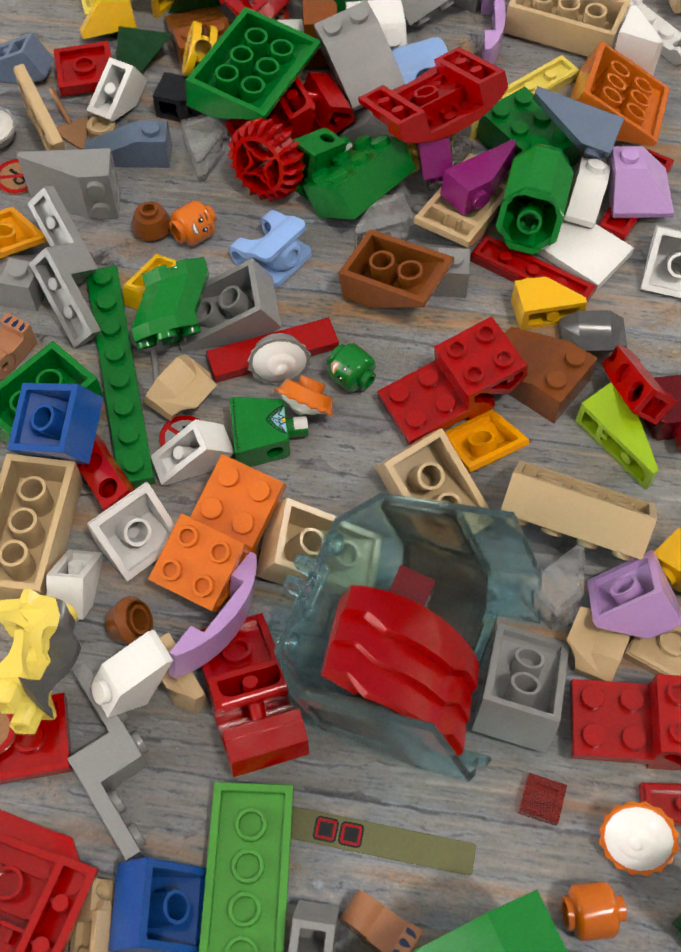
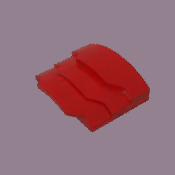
M457 47L434 59L435 67L428 69L406 85L394 90L382 85L358 97V101L361 105L372 111L375 118L387 125L389 133L402 142L424 143L436 141L469 127L495 106L509 88L505 70L461 47Z
M351 585L339 599L320 675L354 695H357L359 692L363 698L379 703L403 715L426 732L425 737L457 756L464 752L466 723L470 720L471 696L478 686L479 661L469 644L449 623L419 603L386 590Z
M0 810V952H65L99 870L81 862L72 837L47 829L3 810Z

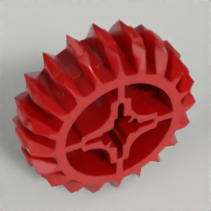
M261 117L241 125L228 143L231 150L227 154L233 160L229 167L236 171L234 178H240L242 181L241 188L248 187L250 196L257 194L260 201L268 199L270 202L284 199L295 191L300 185L299 182L304 177L302 171L306 166L301 161L304 153L297 150L299 142H293L291 139L292 131L284 132L283 123L275 125L272 118L264 120Z

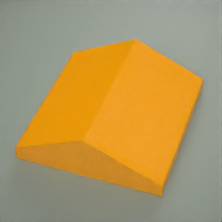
M13 206L0 210V259L47 242L43 232Z
M493 409L444 431L469 473L529 445V439Z

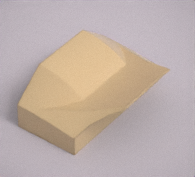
M183 354L176 357L156 378L145 395L144 403L169 421H172L180 411L197 408L216 388L217 384L211 379V373L188 355Z
M580 606L566 639L575 656L573 672L590 680L612 681L631 635L597 628L593 623L591 608Z
M168 632L159 638L169 653L176 643ZM168 671L166 672L160 683L173 706L193 713H198L209 706L206 694L193 672L176 679L168 676Z

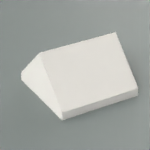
M637 5L631 6L618 34L615 50L653 76L664 41Z
M148 482L139 486L87 523L96 546L127 582L158 560L175 526Z

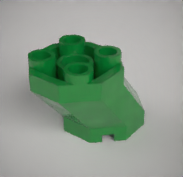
M536 143L514 156L496 223V228L499 233L501 232L505 239L504 242L509 249L534 255L548 244L550 246L557 242L574 175V170L562 149Z
M204 257L176 261V265L167 268V265H162L142 275L145 290L131 328L138 350L154 347L158 341H162L163 346L171 345L182 341L181 335L189 337L202 332L197 313L210 275Z

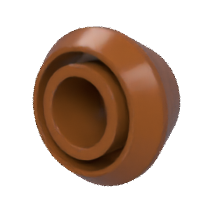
M152 201L144 202L135 209L131 221V229L134 235L142 240L158 241L171 231L169 222L172 219L159 203Z
M134 596L122 598L107 612L105 618L107 634L113 641L125 645L131 644L143 634L153 629V617L149 607L142 600Z

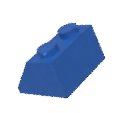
M22 383L7 450L33 457L75 461L76 464L89 465L104 398L79 384Z
M150 857L117 863L108 951L199 952L206 868Z

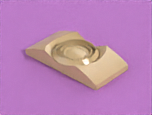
M470 153V154L463 160V162L466 161V160H468V159H470V158L475 157L476 155ZM510 170L487 205L481 209H476L466 215L461 214L440 195V187L414 217L413 223L467 248L473 246L483 237L491 221L500 212Z

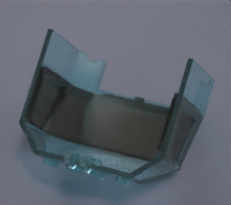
M380 493L334 519L329 532L323 538L322 547L316 560L304 554H297L293 564L300 573L307 576V580L305 581L298 576L287 575L284 581V587H286L288 592L298 598L293 603L292 613L284 630L278 636L274 653L291 696L322 730L351 740L414 767L469 782L476 776L477 765L486 767L492 761L490 756L465 749L460 756H457L435 724L405 717L388 707L363 698L359 692L357 695H354L320 675L339 599L351 585L367 586L388 591L400 565L436 581L433 599L428 609L449 623L465 639L475 653L480 668L499 616L540 624V609L534 608V590L539 591L542 588V572L514 512Z

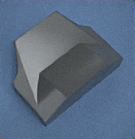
M610 310L576 311L559 319V339L571 341L587 352H613L617 344L627 347L624 319Z

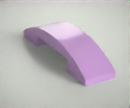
M481 0L480 15H491L492 30H484L482 59L494 65L502 46L506 7L504 0Z
M249 552L232 573L230 600L205 632L190 626L171 649L169 654L173 662L169 667L168 676L176 679L200 668L217 656L236 636L247 618L254 596L257 567L256 554Z

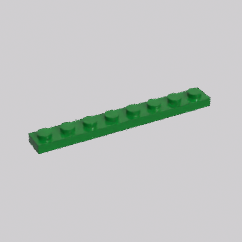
M117 265L98 268L87 278L92 314L101 329V332L96 335L115 459L134 488L141 486L145 482H148L149 485L156 484Z

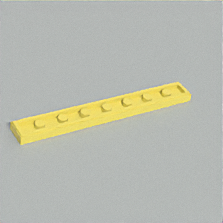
M561 55L509 84V88L501 99L523 87H526L533 94H535L537 86L556 92L577 80L580 70ZM479 120L472 124L471 136L455 134L448 136L451 151L477 137ZM406 142L405 145L416 167L412 172L414 173L420 169L416 143Z

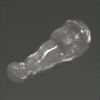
M465 136L449 138L452 164L455 166L463 162L464 156L473 153L474 145ZM427 179V190L434 191L435 183H431Z

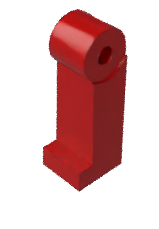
M617 344L611 355L605 358L601 364L604 372L631 412L657 425L677 401L671 394L661 388L640 363L641 360L632 351L623 345Z
M96 434L90 464H77V467L105 511L136 488H134L112 457L104 441Z

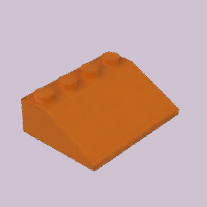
M601 40L582 65L570 98L623 117L624 121L616 140L654 146L658 142L670 88Z

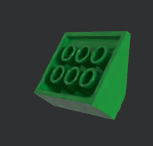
M244 7L186 78L187 106L212 118L255 120L262 117L265 120L319 49L321 40Z

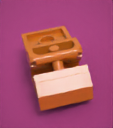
M221 454L191 516L189 517L183 513L180 514L148 580L212 612L218 613L230 599L232 573L249 552L258 554V551L255 549L287 485Z

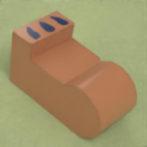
M8 312L0 320V380L6 378L15 370L38 344L31 325Z
M361 890L356 891L338 918L348 929L359 936L361 941L376 952H412L423 933L422 929L410 921H405L375 898Z

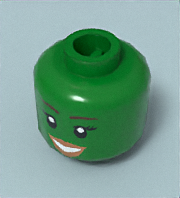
M355 343L337 346L328 357V375L348 392H356L361 388L366 390L376 378L374 373L376 368L375 359Z

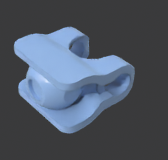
M438 37L392 50L405 84L415 80L428 69L435 67L434 59L448 52L444 41Z
M270 210L260 219L266 236L257 240L238 238L228 249L236 265L253 258L273 277L274 288H276L311 258L312 250L310 246L298 239L306 230V224L302 219Z

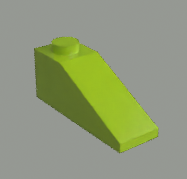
M610 382L581 403L575 421L647 490L651 487L659 471L639 416L631 412L615 386Z

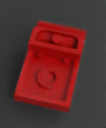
M310 71L304 84L299 77L295 79L266 118L267 120L272 118L275 125L283 123L284 132L292 131V140L297 136L301 137L322 128H327L333 133H337L357 120L352 108L330 74ZM230 119L224 124L232 136L241 125L252 120Z
M491 316L434 346L435 361L383 387L377 393L378 398L407 443L411 445L430 432L440 428L444 430L465 418L470 420L493 409L495 402L492 394H510L527 376L528 365Z
M263 613L248 616L232 641L217 656L201 666L211 697L214 719L233 778L309 755L308 738L300 708L295 706L294 703L292 704L288 697V692L293 691V684L283 656L280 657Z
M656 674L650 684L572 679L570 682L571 759L646 764L647 769L681 770V676Z

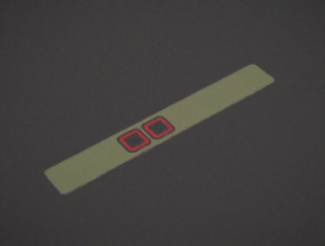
M293 806L291 839L467 876L473 873L476 845L474 843Z

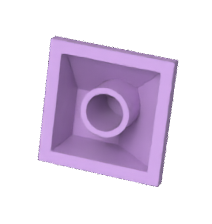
M613 146L608 160V165H611L607 184L612 218L673 217L674 209L666 167L643 146Z
M653 550L646 552L643 560L633 558L632 561H627L587 580L593 623L597 628L650 639L657 635L668 633L681 625V611L678 601Z

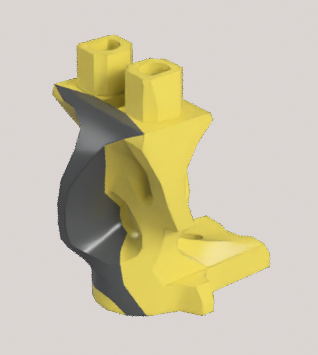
M30 588L23 589L21 597L18 599L0 600V623L4 625L8 634L14 637L9 654L0 662V713L14 714L9 726L16 734H35L41 720H55L57 714L51 697L52 689L70 672L81 650L80 643L73 632L78 620L76 610L63 600L39 595Z

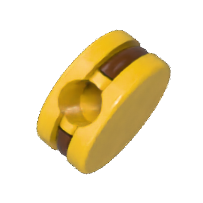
M198 21L192 22L183 56L182 74L188 77L217 42V27L207 26L206 24L202 25Z

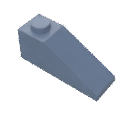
M33 33L0 44V82L18 84L13 69L14 66L20 64L25 65L33 82H41L48 77L54 58Z
M537 86L533 100L578 149L584 151L583 155L590 159L600 160L601 157L607 159L612 151L624 118Z
M137 120L85 141L84 149L110 148L115 167L170 168L172 142L168 120Z

